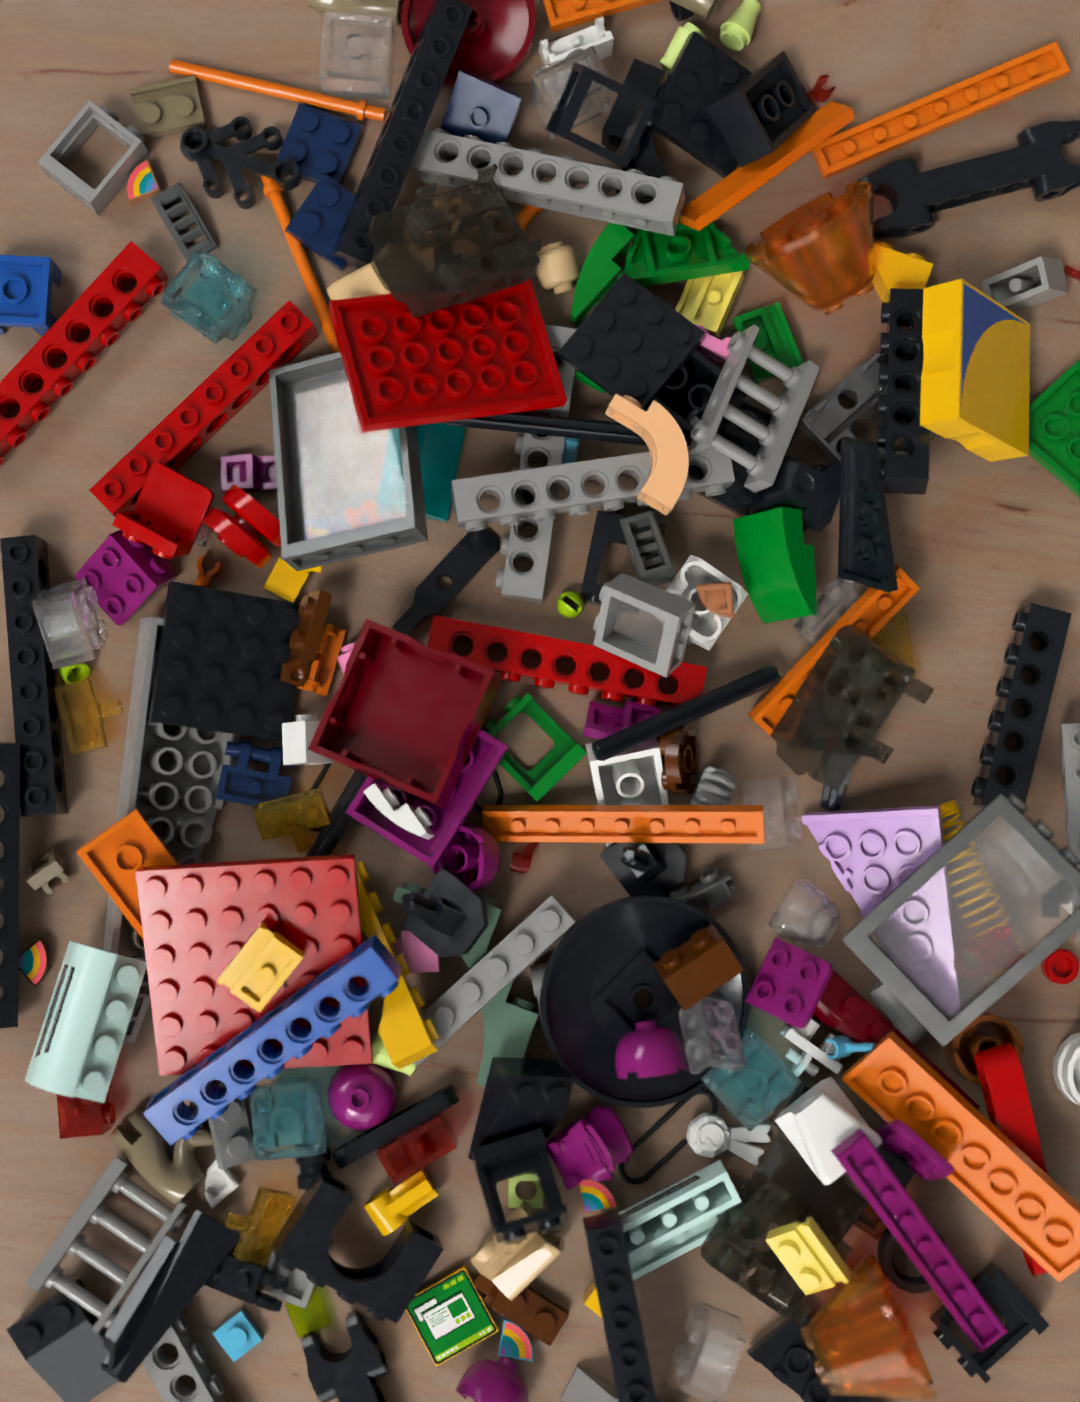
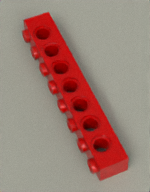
M132 241L0 382V467L4 462L3 457L12 448H16L24 442L27 437V431L36 422L39 423L48 416L51 410L50 406L59 397H64L71 391L74 386V380L82 372H87L94 366L98 354L105 347L112 346L118 340L123 327L128 322H134L141 315L143 306L151 297H157L164 290L166 281L169 279L160 265ZM131 281L137 282L134 290L123 292L125 284ZM114 306L113 312L109 316L100 317L103 308ZM90 331V336L85 342H77L78 335L81 332ZM66 355V363L62 367L54 368L55 360L60 356ZM43 380L42 389L37 393H31L32 385L36 381ZM20 405L19 414L14 418H8L9 410L13 406Z
M289 300L92 486L89 491L115 517L118 512L133 511L152 465L163 463L177 471L269 384V370L291 363L318 337L314 324Z
M433 615L427 644L428 648L450 652L492 669L496 673H501L500 677L505 681L520 683L521 677L535 680L534 686L554 689L555 684L569 686L568 692L588 696L589 690L601 692L602 699L622 702L623 697L637 699L636 703L656 707L657 703L670 705V709L702 695L707 667L682 662L678 668L667 676L675 681L677 686L676 692L672 695H665L658 688V681L664 676L594 645ZM460 639H468L473 643V650L466 656H460L454 652L455 643ZM501 645L506 648L508 652L507 657L502 662H493L488 658L487 654L492 646ZM530 651L538 653L542 660L541 664L534 669L526 668L521 662L522 656ZM561 658H569L574 662L575 670L570 675H561L555 668L556 662ZM596 664L604 665L609 671L608 679L603 682L594 681L589 673L590 668ZM632 670L639 672L643 678L642 685L639 688L628 687L624 682V674Z

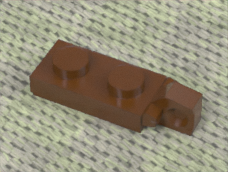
M322 590L310 591L302 598L298 613L301 616L298 628L291 635L289 647L292 651L288 661L282 664L280 681L298 687L305 685L310 663L315 661L332 599L331 593Z
M479 1272L473 1280V1286L486 1294L484 1302L490 1305V1308L551 1346L569 1316L567 1310L530 1286H527L511 1301L491 1280Z

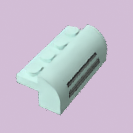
M69 941L24 1081L34 1087L71 1098L74 1096L104 1103L146 971V962Z
M721 1160L686 1176L619 1212L633 1280L750 1219Z

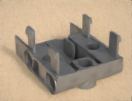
M880 350L867 358L798 422L802 429L825 452L828 463L840 462L841 464V455L836 448V445L840 444L841 440L857 439L851 432L852 424L855 420L867 417L876 421L878 426H884V416H878L879 395H885V385H879L880 363L886 364V354H880ZM907 357L898 358L901 361H911ZM899 388V389H897L898 391H900V392H902V393H909V392H911V391H910L909 389H907V388ZM844 396L849 398L853 408L845 409L840 406L838 397ZM930 431V441L938 434Z

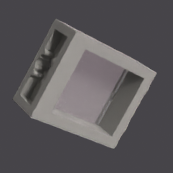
M620 573L610 582H606L599 594L601 607L600 613L597 615L593 625V630L596 631L593 645L661 676H669L683 662L696 604L624 573Z

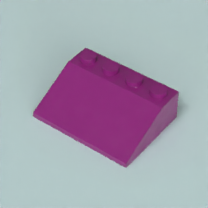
M480 729L446 809L368 776L345 813L427 865L435 868L509 746ZM376 783L384 789L390 787L401 802L397 807L398 809L406 803L415 807V809L421 807L433 823L429 826V829L434 834V837L427 840L401 828L381 813L363 791Z

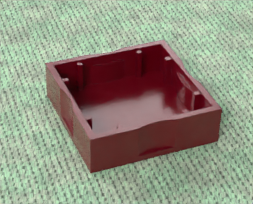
M366 619L346 663L342 682L336 694L328 703L308 749L322 757L446 809L502 678L492 669L450 652L428 648L414 640L411 636Z

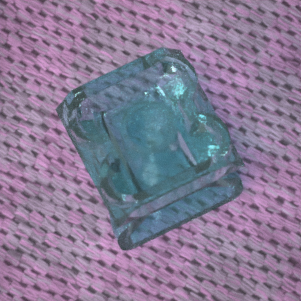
M201 250L192 255L165 289L161 303L171 310L170 315L173 318L191 325L216 344L223 338L234 341L253 317L250 306L258 290L247 283L242 276L235 274L219 262L215 256L207 253L205 250Z
M746 1027L742 1040L701 1078L704 1084L750 1132L757 1125L764 1122L768 1114L784 1099L790 1097L794 1089L801 1083L798 1077L749 1027Z
M308 1076L273 1079L270 1083L257 1085L256 1089L250 1094L253 1127L252 1145L255 1159L274 1160L316 1156L326 1153V1145H330V1136L324 1122L321 1080H309Z

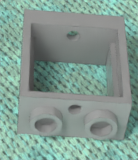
M89 100L37 163L49 178L99 216L128 181V177L134 168L149 156V152L143 144L145 138L131 125L127 128L123 127L117 122L119 120L117 115L108 107L102 105L99 108ZM100 126L125 145L128 150L94 190L65 166L97 127Z

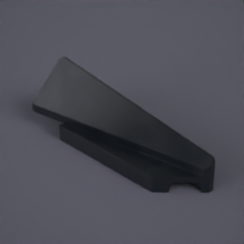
M197 1209L193 1213L179 1241L165 1235L104 1335L103 1346L110 1352L101 1364V1369L118 1381L127 1382L238 1242L240 1235Z

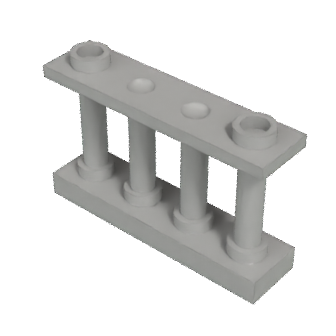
M752 325L742 332H736L730 339L727 346L730 352L704 414L691 431L690 438L693 440L688 449L690 454L695 455L711 446L747 468L748 473L744 487L754 493L773 486L820 369L818 365L810 360L790 369L753 345L759 331V327L756 325ZM747 358L783 380L784 388L779 398L741 374ZM735 387L771 409L772 418L767 427L729 404ZM722 417H725L759 439L761 445L756 456L751 455L716 433Z
M114 1157L25 1283L36 1292L42 1291L45 1286L49 1289L53 1286L97 1316L99 1319L91 1329L97 1334L104 1327L109 1329L120 1311L118 1306L152 1258L164 1236H167L170 1231L176 1234L188 1217L183 1212L188 1205L182 1201H179L173 1210L129 1180L130 1175L126 1173L129 1165L117 1157ZM112 1191L116 1194L120 1191L165 1222L153 1241L107 1211L108 1206L104 1202ZM90 1222L94 1225L97 1223L101 1224L143 1253L131 1273L84 1242L86 1238L81 1234ZM67 1254L72 1257L76 1254L121 1285L109 1305L62 1274L63 1269L59 1266Z

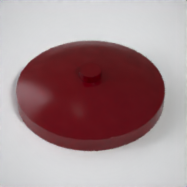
M434 0L403 1L401 28L410 57ZM459 0L472 7L473 10L442 86L453 89L458 72L461 69L495 84L503 82L521 67L533 46L536 35L534 0Z

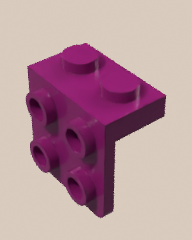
M122 530L110 534L76 573L77 582L112 621L119 626L125 624L154 592L166 587L169 582L174 581L179 576L168 559L152 552L153 547L144 542L136 543L126 539L122 535Z
M775 937L746 1002L799 1029H804L808 1026L833 972V966L831 963Z
M898 1119L889 1123L884 1121L876 1131L883 1138V1146L895 1155L901 1154L911 1163L909 1168L921 1179L934 1181L950 1176L954 1171V1167L902 1121Z

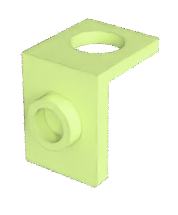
M529 1172L508 1179L509 1208H518L524 1201L533 1208H543V1192L538 1176L535 1173ZM520 1181H532L535 1184L537 1190L533 1198L523 1200L518 1197L516 1186Z

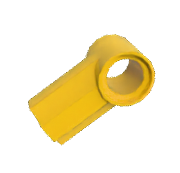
M421 1168L392 1189L388 1187L367 1201L363 1207L382 1236H386L409 1219V1215L437 1197L439 1192L429 1174Z

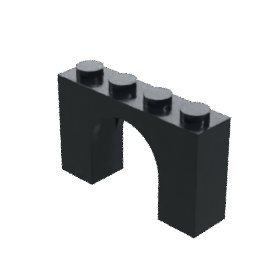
M319 1169L272 1243L276 1261L290 1271H294L297 1268L306 1273L308 1280L318 1287L324 1288L327 1285L335 1289L337 1295L347 1303L354 1305L358 1302L367 1307V1311L376 1319L384 1321L387 1318L397 1324L444 1250L438 1236L408 1220L388 1253L377 1263L365 1268H349L339 1264L328 1253V1243L334 1228L353 1200V1195L349 1185Z

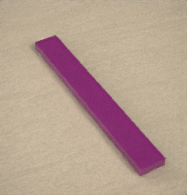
M859 1128L831 1150L833 1155L978 1352L981 1354L1008 1332L866 1134Z

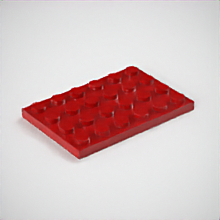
M531 279L330 300L328 309L361 433L564 407L567 401Z

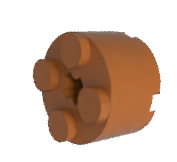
M986 1011L943 1047L946 1061L952 1070L977 1085L981 1084L974 1054L981 1049L980 1044L982 1042L988 1043L984 1047L985 1050L1011 1043L1017 1052L1020 1063L1024 1052V1042L1017 1028L1004 1018Z

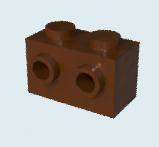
M713 925L695 932L690 940L676 949L667 951L659 961L653 964L684 1011L744 971L723 937Z

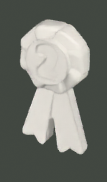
M705 1112L690 1121L686 1139L691 1149L700 1156L713 1158L727 1149L751 1164L758 1165V1157L764 1154V1150L747 1142H770L767 1133L771 1126L764 1123L728 1127L721 1116Z

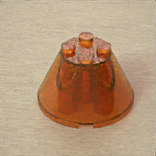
M857 182L846 185L845 189L847 192L833 198L831 192H828L791 211L760 233L762 240L756 246H754L753 242L747 245L744 250L746 258L813 310L823 309L826 315L841 309L844 306L843 301L854 295L860 297L869 293L875 287L872 282L875 276L874 191L869 182Z
M872 1253L865 1255L852 1270L849 1282L845 1284L842 1282L807 1323V1326L801 1328V1333L809 1350L813 1349L818 1359L814 1363L815 1370L821 1383L827 1385L832 1396L837 1394L838 1396L931 1401L937 1398V1393L929 1387V1385L933 1384L930 1372L900 1304H895L889 1289L890 1284Z

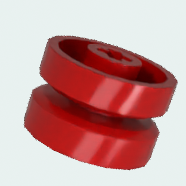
M232 484L222 496L224 504L236 515L232 518L220 508L213 507L202 519V522L218 535L217 539L241 559L243 557L246 558L259 570H262L272 559L271 551L259 539L262 536L272 545L281 547L279 520L244 490Z

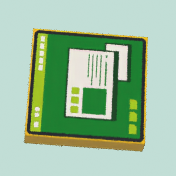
M466 1265L459 1267L417 1291L406 1308L410 1319L436 1366L499 1331V1327L484 1302L478 1288L473 1286L474 1281Z

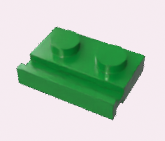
M779 301L774 303V305L766 308L762 307L732 319L735 332H742L752 325L759 327L753 345L790 369L803 364ZM747 358L746 361L756 384L777 377Z

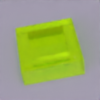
M319 1288L313 1291L306 1309L289 1302L285 1303L298 1338L332 1323Z

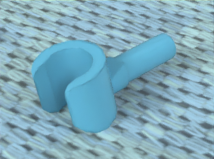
M838 1036L825 1040L827 1043L832 1042L836 1048V1053L827 1055L831 1060L848 1057L851 1053L870 1052L876 1045L875 1043L851 1042L847 1036Z

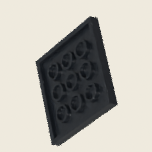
M169 582L148 722L282 741V723L292 721L296 686L280 681L282 664L290 658L292 649L289 647V642L293 631L298 628L301 616L298 613L300 604L180 582Z

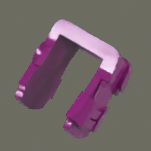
M598 1105L587 1113L588 1118L585 1120L582 1118L578 1122L568 1124L546 1142V1152L550 1154L567 1190L576 1187L583 1180L593 1179L594 1182L612 1179L614 1178L613 1170L616 1168V1164L629 1162L633 1146L623 1123L612 1108H602L601 1105Z

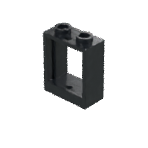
M574 63L546 130L627 168L629 162H633L638 155L640 149L639 140L644 129H648L653 122L655 116L654 107L657 102L584 65ZM592 81L638 104L616 153L571 132Z

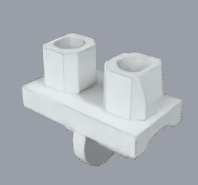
M810 1019L808 1026L804 1029H799L793 1025L788 1027L785 1024L780 1032L781 1035L803 1050L800 1054L792 1048L787 1050L785 1057L793 1062L790 1073L798 1077L803 1071H806L814 1077L818 1073L819 1068L810 1062L813 1057L838 1074L843 1067L839 1063L841 1058L829 1059L827 1055L836 1053V1048L832 1042H825L826 1039L836 1036L829 1033L819 1048L809 1041L820 1025Z

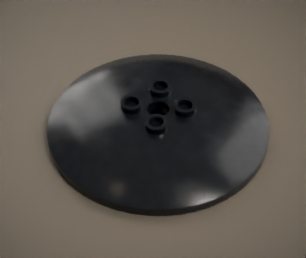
M655 895L630 896L617 899L592 910L582 917L567 931L554 949L547 963L540 990V1018L543 1033L560 1067L566 1069L574 1077V1082L591 1095L609 1103L632 1108H650L672 1104L697 1093L711 1083L729 1064L742 1041L749 1016L750 1003L746 1002L750 992L747 971L743 959L730 936L717 922L698 908L680 900ZM713 925L723 937L744 971L684 1011L653 964L659 961L667 951L676 949L690 940L695 932ZM640 989H647L651 993L649 1003L642 1007L635 1006L633 1003L634 994ZM656 1020L657 1027L670 1028L677 1033L683 1042L687 1059V1070L678 1068L677 1073L638 1078L637 1072L627 1073L628 1079L617 1078L615 1051L618 1041L625 1033L636 1030V1022Z

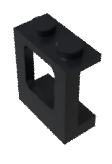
M597 511L580 593L581 596L587 597V603L601 606L599 594L602 588L598 586L597 579L604 546L609 542L626 545L620 526V519L628 516ZM658 523L663 536L666 524ZM650 526L632 530V534L635 535L648 531ZM654 539L641 542L636 545L637 547H641L647 544L654 543ZM658 553L645 556L644 560L651 559L659 555ZM621 601V610L640 613L639 608Z
M541 1128L472 1149L474 1167L497 1243L505 1241L506 1245L516 1244L527 1238L526 1234L541 1230L542 1234L551 1233L562 1228V1223L567 1222L568 1211L566 1205H563L545 1149L546 1141ZM529 1172L535 1173L538 1176L548 1210L507 1223L497 1192V1184L500 1181Z
M993 1261L971 1281L981 1295L985 1296L1005 1318V1328L1008 1331L981 1354L979 1352L971 1354L949 1330V1323L954 1318L944 1305L930 1317L937 1326L933 1334L947 1350L952 1346L956 1348L961 1354L957 1362L971 1378L977 1373L985 1383L991 1379L986 1371L1032 1329L1040 1335L1050 1326Z

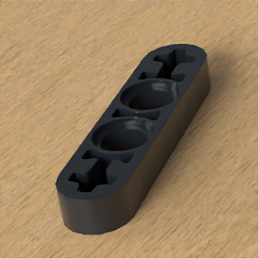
M447 1085L386 1119L384 1123L365 1131L331 1152V1155L339 1169H342L459 1102V1098L452 1085Z

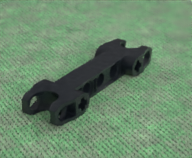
M1051 121L1029 127L1017 135L1016 138L1019 144L1017 148L920 172L917 159L909 158L889 163L883 168L860 178L855 185L857 196H883L889 200L893 213L880 217L870 223V227L867 229L870 239L904 238L919 234L935 226L936 223L933 216L935 212L1027 188H1032L1035 201H1046L1061 197L1069 191L1080 187V165L1069 163L1061 152V146L1070 144L1080 138V121Z
M358 1310L348 1313V1317L345 1319L352 1346L343 1353H332L325 1349L314 1330L303 1335L301 1342L306 1358L308 1377L320 1402H329L336 1398L339 1402H386L376 1379L389 1374L388 1362L377 1336L370 1330Z

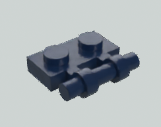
M242 740V743L227 741L225 755L239 758L237 767L222 765L216 799L285 812L292 777L278 774L280 765L294 768V765H283V748L275 746L272 749L252 746V742ZM249 759L269 763L268 773L247 769Z

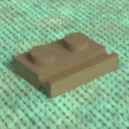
M195 75L129 89L137 130L143 135L145 140L185 132L190 128L207 127Z

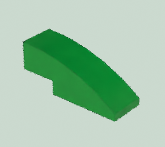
M609 222L587 255L573 295L570 325L574 328L594 309L618 280L621 268L617 263L629 251L634 239V234L623 225Z

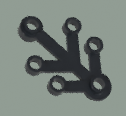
M239 116L234 118L230 124L209 133L200 128L186 130L181 137L180 149L187 160L197 162L204 178L203 187L207 195L213 199L222 197L226 192V186L222 178L215 174L210 158L223 162L235 190L233 197L237 205L242 209H249L256 203V196L252 188L246 184L240 168L274 179L276 184L284 190L297 188L302 180L301 171L297 163L292 159H281L273 164L249 155L263 148L275 151L282 146L283 138L276 127H266L260 134L251 137L253 128L250 121L246 117ZM240 126H246L245 130L237 131ZM270 136H277L274 141H267ZM233 137L242 141L228 148L218 145ZM202 144L199 148L194 149L196 145ZM294 175L291 179L284 180L286 176ZM213 184H219L217 189L210 190V187ZM243 194H250L248 199L240 200Z

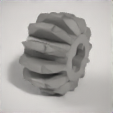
M707 767L703 770L689 805H729L737 784L736 777L724 769Z

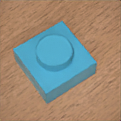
M244 1308L235 1313L212 1333L233 1362L264 1338L263 1333Z

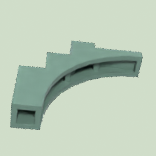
M407 882L406 887L397 886L392 900L402 904V896L405 893L410 894L414 891L423 895L427 888ZM479 892L478 894L486 901L488 926L470 952L461 955L469 970L492 950L488 948L502 910L501 907L495 906L498 899ZM512 982L482 1009L485 1027L483 1058L476 1081L477 1084L486 1086L493 1057H524L539 1015V1011L533 1009V1002L517 996L514 997L513 1001L507 999Z

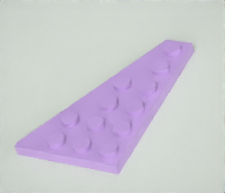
M940 805L808 812L802 815V823L806 824L819 844V850L830 861L832 870L846 892L849 891L861 910L860 914L862 917L944 844ZM946 864L873 931L874 936L885 953L892 958L895 964L944 1015H956L963 1009Z

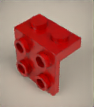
M155 463L150 469L133 511L118 512L112 525L122 530V535L126 539L136 543L144 542L153 547L152 552L162 558L172 559L189 555L203 525L202 519L207 515L214 500V492L163 463Z

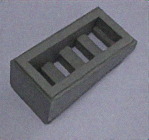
M176 183L151 198L152 203L188 264L218 248L181 183ZM189 211V215L174 223L171 222L173 218ZM196 223V228L181 236L178 234L180 231ZM204 236L205 239L188 249L185 244L197 237Z
M653 510L620 519V526L637 579L653 586L672 582L675 568ZM650 526L648 531L635 535L632 534V530ZM654 539V543L647 544L641 547H637L636 545L638 543ZM658 553L659 555L657 557L647 559L644 561H642L641 557Z

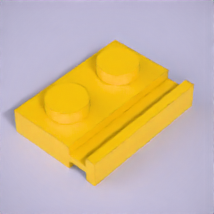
M262 922L219 976L217 982L221 985L222 983L231 989L230 992L258 1012H261L303 959L305 952L277 932H272Z

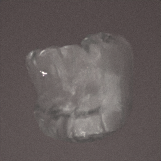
M804 877L798 880L790 891L785 894L784 899L776 908L777 911L773 913L768 925L775 934L781 937L790 938L809 948H821L836 933L840 922V912L834 902L829 899L816 882Z

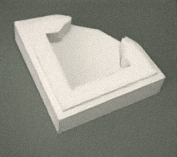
M217 1159L208 1168L205 1179V1197L211 1209L241 1184L229 1168L224 1170L218 1169Z

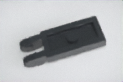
M229 1252L204 1285L247 1303L255 1304L265 1310L277 1312L281 1310L283 1302L274 1296L261 1292L263 1284L275 1289L284 1290L288 1286L289 1279L268 1270L269 1267Z

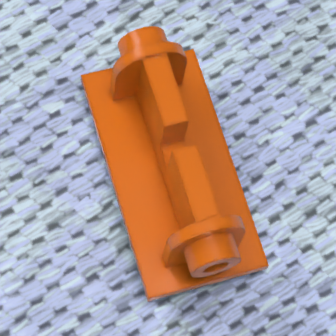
M325 623L315 661L310 663L305 685L302 687L296 686V688L328 696L338 662L336 657L340 655V648H342L346 630L335 628L334 625Z

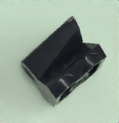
M785 455L773 486L754 493L749 506V513L752 515L780 507L802 509L803 532L808 528L821 532L831 523L840 498V462L808 466Z

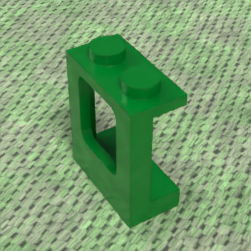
M527 693L523 698L519 695L515 696L504 707L507 714L498 723L492 719L482 730L497 739V736L519 714L525 713L554 741L553 749L531 770L523 769L507 752L499 762L500 766L538 803L587 752Z

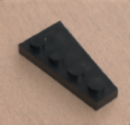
M854 438L841 440L838 577L885 592L898 590L878 444Z
M803 1307L747 1350L750 1357L756 1362L761 1363L773 1376L791 1388L805 1402H873Z

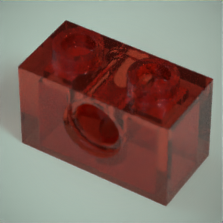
M112 1076V1079H111L109 1088H112V1085H113V1076ZM109 1089L105 1102L94 1101L92 1106L84 1105L78 1097L73 1096L71 1098L57 1094L60 1139L103 1135L111 1130V1124L115 1123L116 1114L114 1103H109Z
M443 1112L378 1148L376 1154L394 1185L455 1150L458 1145V1139Z

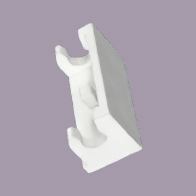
M603 16L595 19V25L548 43L547 39L539 41L538 52L551 80L571 72L574 63L587 66L612 56L614 38L610 30L605 31Z

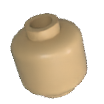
M558 241L537 249L538 255L533 258L532 264L540 287L544 290L553 289L555 295L573 289L572 281L578 279L581 271L573 247L563 245L562 241Z

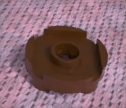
M690 724L683 725L668 732V734L661 735L659 740L660 753L665 755V769L662 770L661 774L662 787L664 790H671L674 794H691L696 785L689 784L691 774H698L699 768L696 735L689 736L688 731L693 729Z

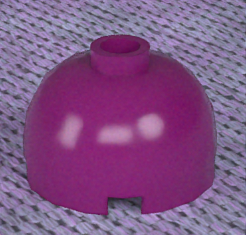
M462 823L436 867L432 868L433 873L438 874L440 869L445 867L476 892L489 885L498 873L501 862L500 848L496 839L485 828L473 823Z
M656 1020L636 1022V1030L625 1033L618 1041L615 1051L617 1078L628 1079L627 1073L637 1072L638 1078L677 1073L678 1068L688 1069L683 1042L677 1033L670 1028L657 1027Z
M374 1064L341 1065L331 1077L327 1089L328 1106L334 1118L345 1127L355 1130L372 1129L384 1123L394 1111L398 1099L397 1083L392 1071Z
M500 1356L498 1362L490 1359L476 1361L466 1370L455 1389V1392L466 1399L468 1396L474 1399V1402H528V1387L525 1380L517 1373L519 1366L503 1356Z

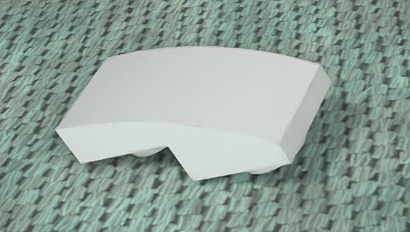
M376 783L363 791L381 813L401 828L427 840L434 837V834L429 829V826L433 823L421 807L415 809V807L406 803L398 809L397 807L401 802L390 787L384 789Z

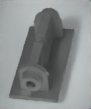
M714 867L702 872L699 875V879L689 884H678L663 897L683 901L704 912L699 902L700 900L705 898L709 908L712 909L733 899L732 895L737 893V890L732 880H730L732 876L724 867L719 869Z

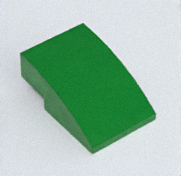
M780 507L733 519L736 550L747 592L762 623L769 624L817 615L814 545L804 544L802 509Z

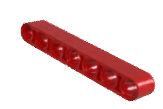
M1007 1043L975 1053V1064L990 1122L1047 1174L1021 1063L1015 1048L1011 1043ZM1022 1248L1025 1262L1033 1277L1048 1273Z

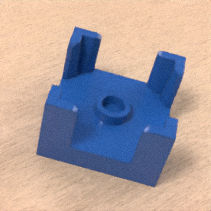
M0 255V334H5V329L1 326L29 327L43 336L57 321L56 317L50 312L52 281L56 286H60L61 270L50 257Z

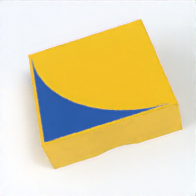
M963 279L923 288L922 339L924 358L921 375L920 425L945 439L956 440L968 451L989 462L1029 456L1031 324Z

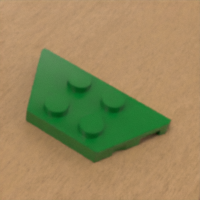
M678 222L675 236L637 229L634 236V244L629 248L626 256V265L623 272L619 273L618 279L625 273L637 283L646 287L749 270V257L745 253L740 255L731 246L732 240L724 232L717 230L713 222L700 231Z

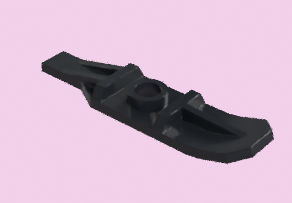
M487 529L468 532L416 588L412 606L392 627L398 632L409 635L425 617L442 612L486 563L498 553V539ZM443 577H448L452 580V586L447 590L439 586V581Z

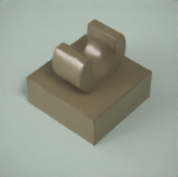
M54 846L25 865L26 882L34 891L42 886L47 894L51 895L54 893L53 885L49 882L54 877L60 878L65 884L69 882L68 872L63 865V857Z

